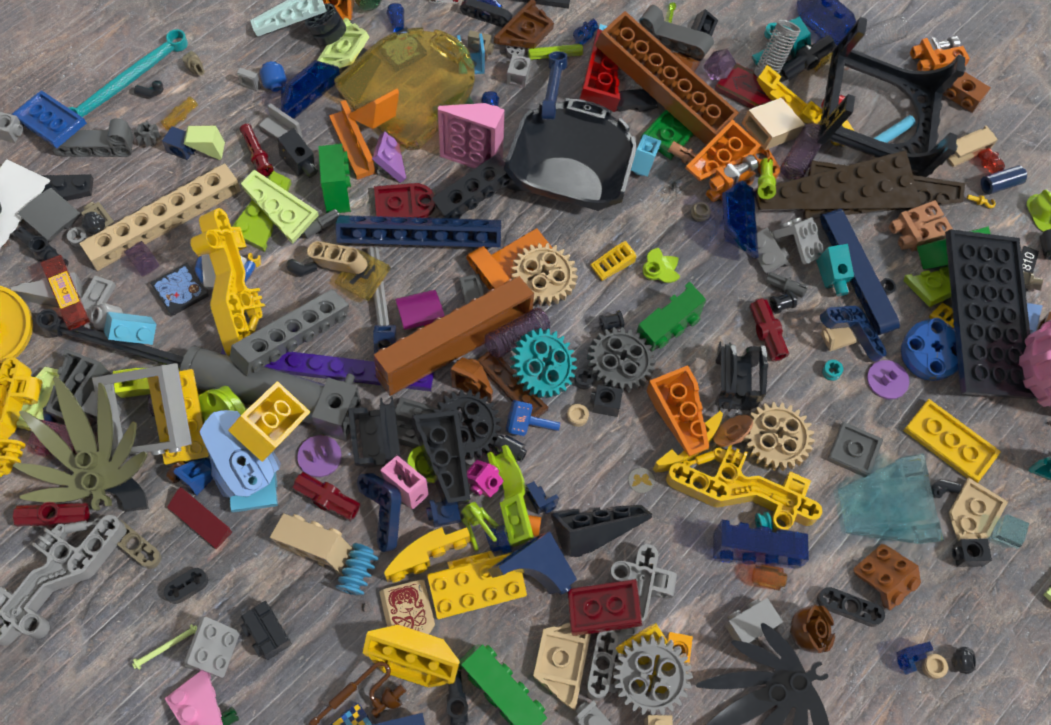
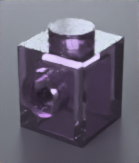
M728 49L713 51L703 68L712 81L725 79L736 65V61Z

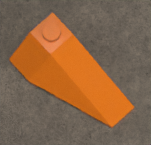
M732 119L685 169L701 181L716 174V170L721 166L725 169L727 164L736 165L741 163L744 157L753 155L761 147V144Z
M687 365L650 380L646 392L655 409L686 454L690 457L709 449L706 426L702 415V403L699 398V386L689 366Z

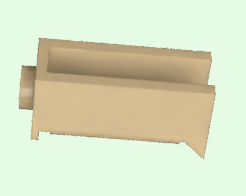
M986 125L983 130H977L957 139V150L947 160L952 167H955L989 152L998 139Z

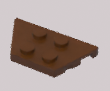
M530 0L494 36L493 43L534 49L553 30L554 22L546 16L542 9L539 10L536 7L535 0Z

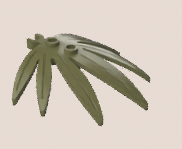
M54 377L53 380L63 419L77 455L75 456L67 443L44 422L26 411L21 410L19 414L42 444L60 462L72 470L74 474L70 475L61 470L41 465L15 463L13 464L15 468L32 477L68 486V488H48L21 495L20 499L60 503L75 501L93 495L91 502L93 510H100L99 502L101 500H104L105 506L110 507L112 506V500L105 494V490L121 485L133 477L147 458V452L143 451L132 457L122 466L132 449L137 424L136 422H131L117 446L112 460L109 461L113 442V419L104 384L98 383V451L92 428L82 407L61 379Z

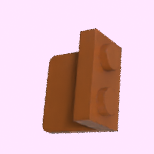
M885 544L878 546L853 569L856 576L880 592L882 605L889 611L896 605H900L910 592L918 589L921 583L919 566Z

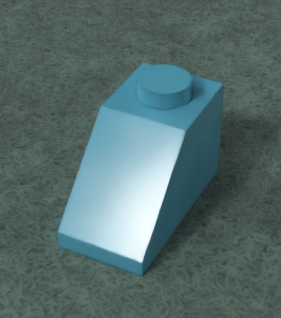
M643 134L635 153L631 171L639 176L644 175L648 177L662 141Z

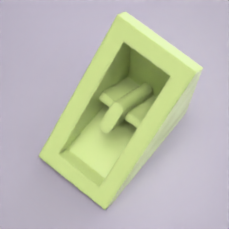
M188 126L184 145L221 160L225 141L216 126Z

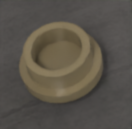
M698 202L692 206L691 216L695 220L706 221L710 217L711 210L708 204Z

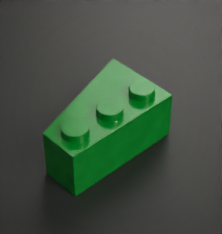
M342 144L318 146L321 186L326 213L333 209H336L338 213L351 212L348 188H351L348 153L343 151Z
M989 226L970 231L991 234ZM946 239L917 246L923 270L942 265L948 266Z
M691 282L685 285V291L678 297L674 294L669 298L672 301L662 309L657 308L638 325L636 334L640 333L639 337L641 340L647 339L645 344L652 346L651 351L663 348L668 344L669 339L679 337L689 325L692 327L700 321V315L706 298Z

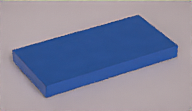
M42 90L12 113V115L18 117L23 126L56 149L87 124L83 117Z

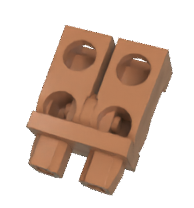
M936 200L909 211L901 212L899 217L889 225V229L893 234L901 232L903 235L898 239L901 250L910 248L912 252L918 250L917 246L946 239L945 232L953 228L947 218L943 217L944 213Z

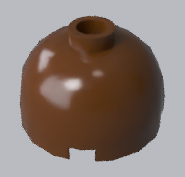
M811 605L800 608L793 615L790 633L795 644L800 649L809 653L828 652L833 647L835 641V633L831 634V626H834V621L830 612L824 606Z

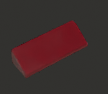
M182 487L177 490L167 506L170 511L215 549L232 533L225 523Z

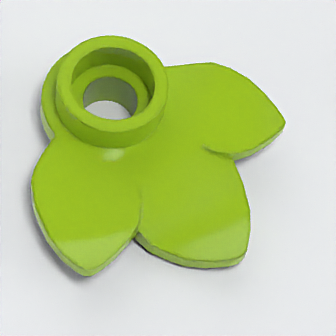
M655 248L647 255V262L642 269L643 275L649 280L659 279L664 283L675 282L680 278V275L674 271L679 258L663 256L661 250Z

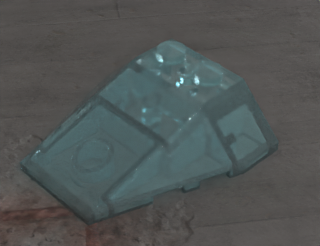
M924 454L901 457L895 460L894 463L884 468L881 467L876 472L838 489L845 529L848 534L913 544L944 541Z

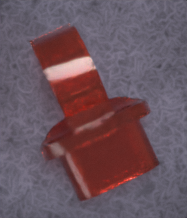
M986 148L977 154L981 159V165L991 173L1004 170L1005 164L998 157L999 153L997 151L993 152L991 148Z

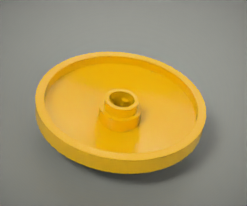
M0 286L1 367L6 359L10 357L17 358L24 351L33 331V319L28 305L18 294L3 286Z

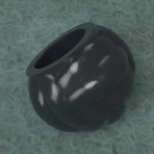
M91 211L84 215L82 228L86 232L95 235L103 231L106 220L101 214Z
M960 647L953 653L951 661L960 673L970 674L976 670V657L972 649Z

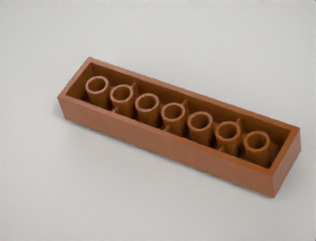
M626 11L600 33L595 46L705 145H708L739 114L735 108Z

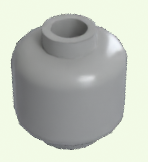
M101 303L92 309L90 321L95 329L104 331L107 311L123 313L122 309L115 305Z

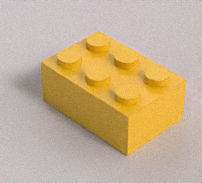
M277 381L236 420L228 431L263 462L306 418L310 411Z

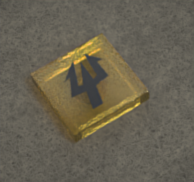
M357 249L366 259L367 268L360 274L341 271L335 280V284L368 302L391 267Z

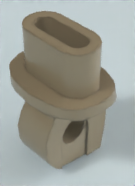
M193 51L188 52L182 58L186 68L193 74L203 75L205 71L199 56Z
M1024 272L1025 288L1028 289L1027 291L1030 292L1031 289L1041 291L1043 279L1034 277L1035 274L1031 272Z

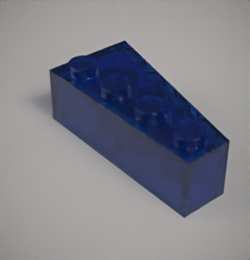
M722 519L713 533V558L720 559V562L724 563L737 560L747 565L760 562L770 567L783 564L788 565V568L798 569L809 561L808 534L783 529L777 530L775 533L772 532L770 527L765 526L751 529L748 523L742 522L733 526L730 525V520Z

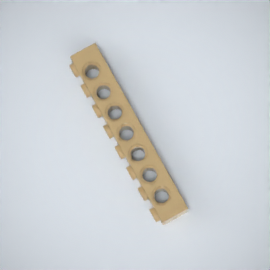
M226 164L215 167L205 175L197 177L194 181L179 187L174 192L159 198L154 203L142 207L134 214L124 217L121 221L106 227L103 231L86 238L79 244L96 270L99 271L241 191L238 180Z

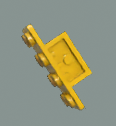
M193 369L179 371L192 444L182 446L181 451L169 453V450L165 449V453L162 454L164 464L209 456L200 435L204 422ZM158 376L148 377L160 442H167L170 440Z
M492 551L447 562L449 569L428 574L427 577L437 618L442 619L527 596L522 572L511 571L505 575L492 578L488 569L511 553L494 557Z

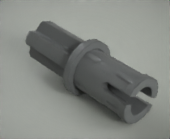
M333 209L323 216L317 217L303 232L305 237L308 239L321 230L325 231L326 227L337 221L340 215L338 211Z
M770 272L766 278V282L783 289L784 293L791 290L794 295L800 298L804 297L808 286L791 280V277L787 279L773 272Z

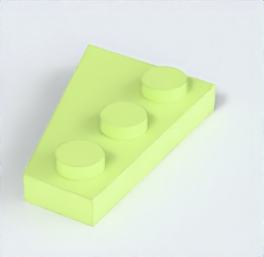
M44 367L36 376V378L43 381L38 403L23 405L22 411L30 413L42 422H44L43 408L48 403L53 386H55L53 378H59L58 369ZM20 415L19 421L16 424L17 428L32 431Z

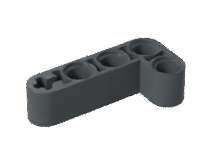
M650 5L639 19V24L667 49L702 59L714 44L713 38L707 33L664 21L662 10L655 5Z
M115 118L110 120L108 130H78L57 149L53 147L52 150L56 155L63 157H128L132 154L134 135L125 120Z

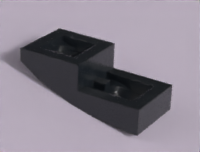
M644 89L619 91L620 101L617 106L619 112L638 108L639 112L658 108V102Z

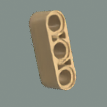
M316 241L310 244L307 249L309 257L322 268L353 274H360L367 268L366 259L353 247Z

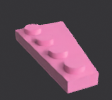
M198 672L165 698L180 725H223L221 711L215 698L216 693L211 684L210 673Z

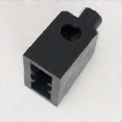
M294 128L277 138L279 156L298 176L305 173L309 178H312L317 174L318 170L314 166V154Z

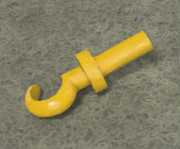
M967 195L966 197L968 200L976 201L978 205L984 204L987 208H994L996 205L994 199H991L992 205H990L988 200L982 195L979 197Z

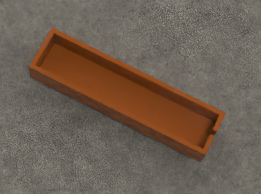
M518 276L513 280L506 281L504 285L496 289L489 290L485 295L472 299L467 305L454 309L450 314L437 318L428 326L417 329L413 334L400 338L396 343L387 348H382L374 354L376 378L389 396L399 392L532 317L534 292Z

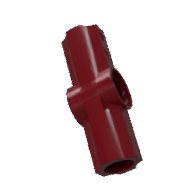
M762 298L751 303L749 307L756 322L757 337L760 341L764 342L771 361L776 362L788 357L790 353L782 337L783 329L779 319H775L767 299Z
M304 472L297 476L292 487L294 491L312 500L320 509L327 512L330 510L350 522L356 517L361 506L359 502L342 494L334 485L328 482L322 483Z
M45 502L42 505L16 506L13 511L14 525L16 527L49 526L50 528H55L58 524L65 525L80 521L88 522L90 518L89 505L87 503L55 504L54 502ZM56 511L55 515L48 519L49 514Z

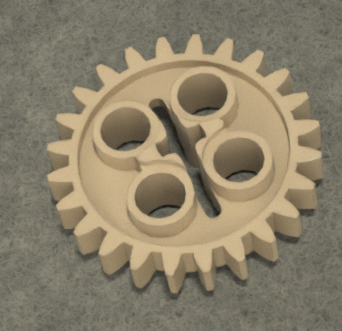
M538 243L536 249L533 245H530L529 251L523 248L522 254L518 253L517 260L513 261L514 267L511 269V279L513 280L518 276L523 279L534 292L533 304L536 300L539 301L540 306H542L543 301H546L548 306L551 305V301L558 304L560 299L565 301L567 295H571L572 289H575V282L578 278L575 275L577 273V268H574L575 261H569L570 254L563 255L564 249L559 252L556 251L557 245L552 249L549 248V243L546 244L545 248H542V245ZM527 268H533L534 271H530ZM554 278H559L562 281H556ZM535 285H542L543 288H538Z
M772 402L770 408L766 403L762 409L757 407L754 411L755 413L751 412L749 415L753 420L752 429L743 439L744 442H749L745 449L753 450L750 457L757 455L756 463L758 464L763 460L765 462L764 468L772 464L773 471L778 466H780L782 471L787 468V465L791 470L795 467V464L800 466L803 460L808 458V453L813 450L810 445L815 442L814 439L810 438L814 431L808 430L812 424L804 423L807 416H798L800 413L799 409L793 412L792 405L786 409L783 402L779 407L776 406L775 402ZM764 422H770L773 427H768ZM786 425L791 426L794 431L788 430ZM762 441L768 442L771 447L764 446ZM784 445L790 446L792 451L786 450Z

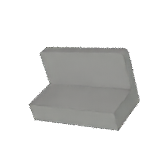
M270 103L267 106L269 116L259 124L260 130L278 141V137L294 128L302 138L299 123Z

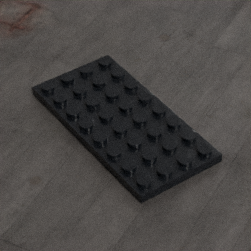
M954 229L946 231L961 394L1021 399L1037 398L1030 389L1025 387L1023 380H1025L1023 368L1019 365L1020 356L1024 354L1026 349L1025 339L1030 334L1020 238Z

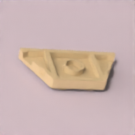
M566 623L559 627L554 626L543 629L533 678L571 710H575L591 634L572 636L570 623Z

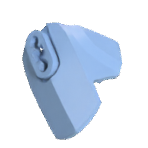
M232 410L213 412L203 424L200 435L212 466L211 475L222 496L249 497L270 485L281 463L274 451L262 462L228 431L241 416L238 411ZM240 458L246 459V465L244 466L239 465L237 462ZM250 477H256L257 483L251 485L248 480Z

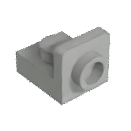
M594 700L590 704L585 701L576 710L578 715L574 720L578 725H612L596 707Z

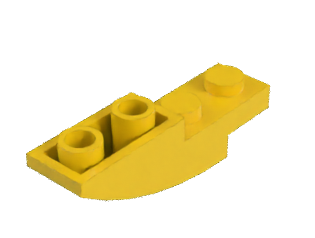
M441 527L411 543L398 554L385 570L384 574L387 582H399L405 579V575L413 572L414 574L423 573L427 570V567L431 566L429 557L437 558L443 556L447 550L453 548L459 550L466 547L467 543L470 542V534L467 527L445 535Z

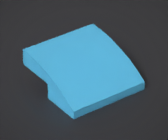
M276 472L270 485L249 497L235 495L230 497L232 513L278 506ZM250 477L248 480L249 484H256L257 478Z

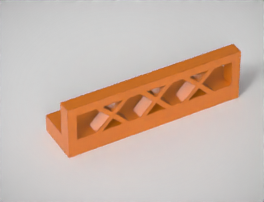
M340 101L342 111L331 114L329 117L343 146V150L348 153L350 166L358 180L375 174L374 160H372L370 151L356 121L348 115L352 112L347 101Z

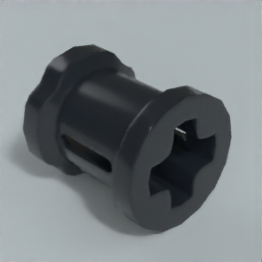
M791 290L778 297L772 296L769 300L771 309L775 314H779L781 310L789 307L795 308L797 306V299Z
M620 310L616 311L615 314L607 316L599 315V324L603 333L606 329L611 330L613 327L624 328V318Z

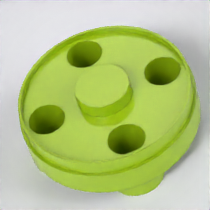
M228 386L207 390L199 395L204 423L213 412L232 410L238 411L242 415L247 410L243 402Z

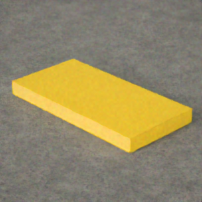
M930 399L924 403L903 430L964 477L970 478L977 483L1001 453L1000 450Z

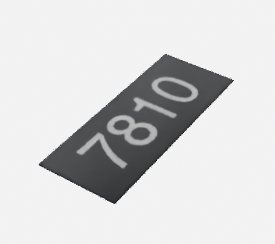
M1023 246L1021 253L1023 271L1033 273L1039 251L1027 246Z

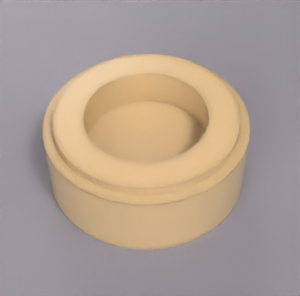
M574 404L568 409L567 420L571 425L580 427L588 421L589 412L584 405Z
M932 654L923 660L922 669L929 678L939 679L947 674L948 664L942 656Z

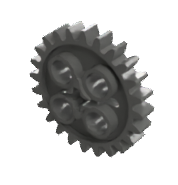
M613 327L611 333L607 329L603 335L599 333L597 338L593 339L588 349L587 359L590 361L587 366L593 368L591 375L597 374L596 381L603 380V386L609 384L613 388H625L628 393L632 387L636 391L640 385L644 387L646 382L650 380L651 374L655 370L653 366L656 363V360L653 359L655 352H649L652 346H645L647 339H638L640 333L633 336L632 329L625 333L623 327L620 332H617L616 328Z

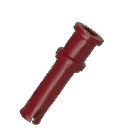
M243 124L239 130L251 153L250 160L256 166V171L267 177L274 171L273 165L269 163L267 153L261 149L251 124Z

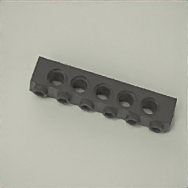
M331 289L231 345L230 360L246 376L253 372H259L270 362H276L287 352H293L304 342H310L321 332L325 333L333 325L342 323L347 318L349 304Z

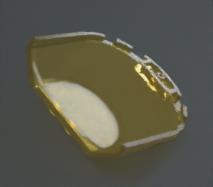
M423 28L407 29L408 32L399 35L394 32L379 40L334 80L336 88L353 110H357L398 88L399 97L396 116L377 126V128L393 137L397 143L407 150L420 149L439 130V106L464 105L474 87L475 69L470 52L457 38L437 29L434 32L424 31Z

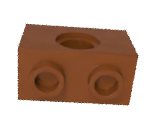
M965 72L943 95L973 113L984 100L991 87Z

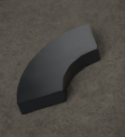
M132 477L121 485L105 490V494H112L122 501L125 512L149 509L145 492Z

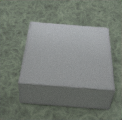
M239 68L237 75L240 85L258 91L261 86L258 74Z

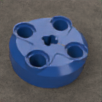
M940 318L924 320L914 325L906 333L901 344V356L906 367L914 375L924 380L938 381L950 377L958 370L957 356L952 353V350L957 353L955 329L945 323V321ZM910 344L915 346L916 350L912 349ZM930 366L936 370V373L930 369Z

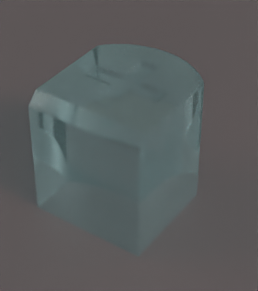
M1007 514L998 520L992 534V539L1018 549L1025 541L1029 523Z

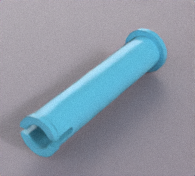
M906 116L874 139L888 143L909 128L915 126L916 121L913 116Z

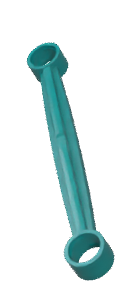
M179 29L171 30L166 35L167 41L119 74L77 108H68L84 117L139 78L170 52H179L186 49L188 41L185 33ZM177 38H181V39H182L181 41L176 42V43H173V42H172L173 40H175V39H177Z

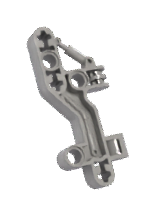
M107 515L102 519L96 518L93 522L80 521L65 525L58 524L51 531L46 527L43 529L45 534L43 536L39 535L37 538L40 540L37 543L32 542L31 545L47 556L46 564L32 570L14 593L0 585V632H2L0 635V646L10 645L20 632L35 639L43 638L48 634L50 624L37 611L52 592L89 579L97 572L116 548L117 543L126 534L127 529L121 520L116 516ZM95 526L79 547L75 548L64 541L68 533L87 530L88 527ZM101 543L100 549L94 552V547ZM68 550L67 555L61 559L62 553ZM38 621L37 628L31 631L32 625Z
M650 544L642 545L639 548L634 563L617 561L612 565L609 572L611 583L632 579L637 580L642 624L648 615L651 596L672 599L677 580L676 573L656 568L658 551ZM644 554H648L649 558L646 566H643L645 561ZM617 569L625 572L626 577L618 578L614 571ZM639 627L599 632L594 645L586 685V694L591 700L600 701L608 692L616 693L619 688H615L614 684L610 683L615 658H618L616 647L639 633ZM605 637H608L610 644L607 651L602 652L605 644L603 640ZM599 659L605 660L608 664V669H598L596 661ZM598 677H602L600 689L603 690L596 694L595 689L592 687L595 686Z

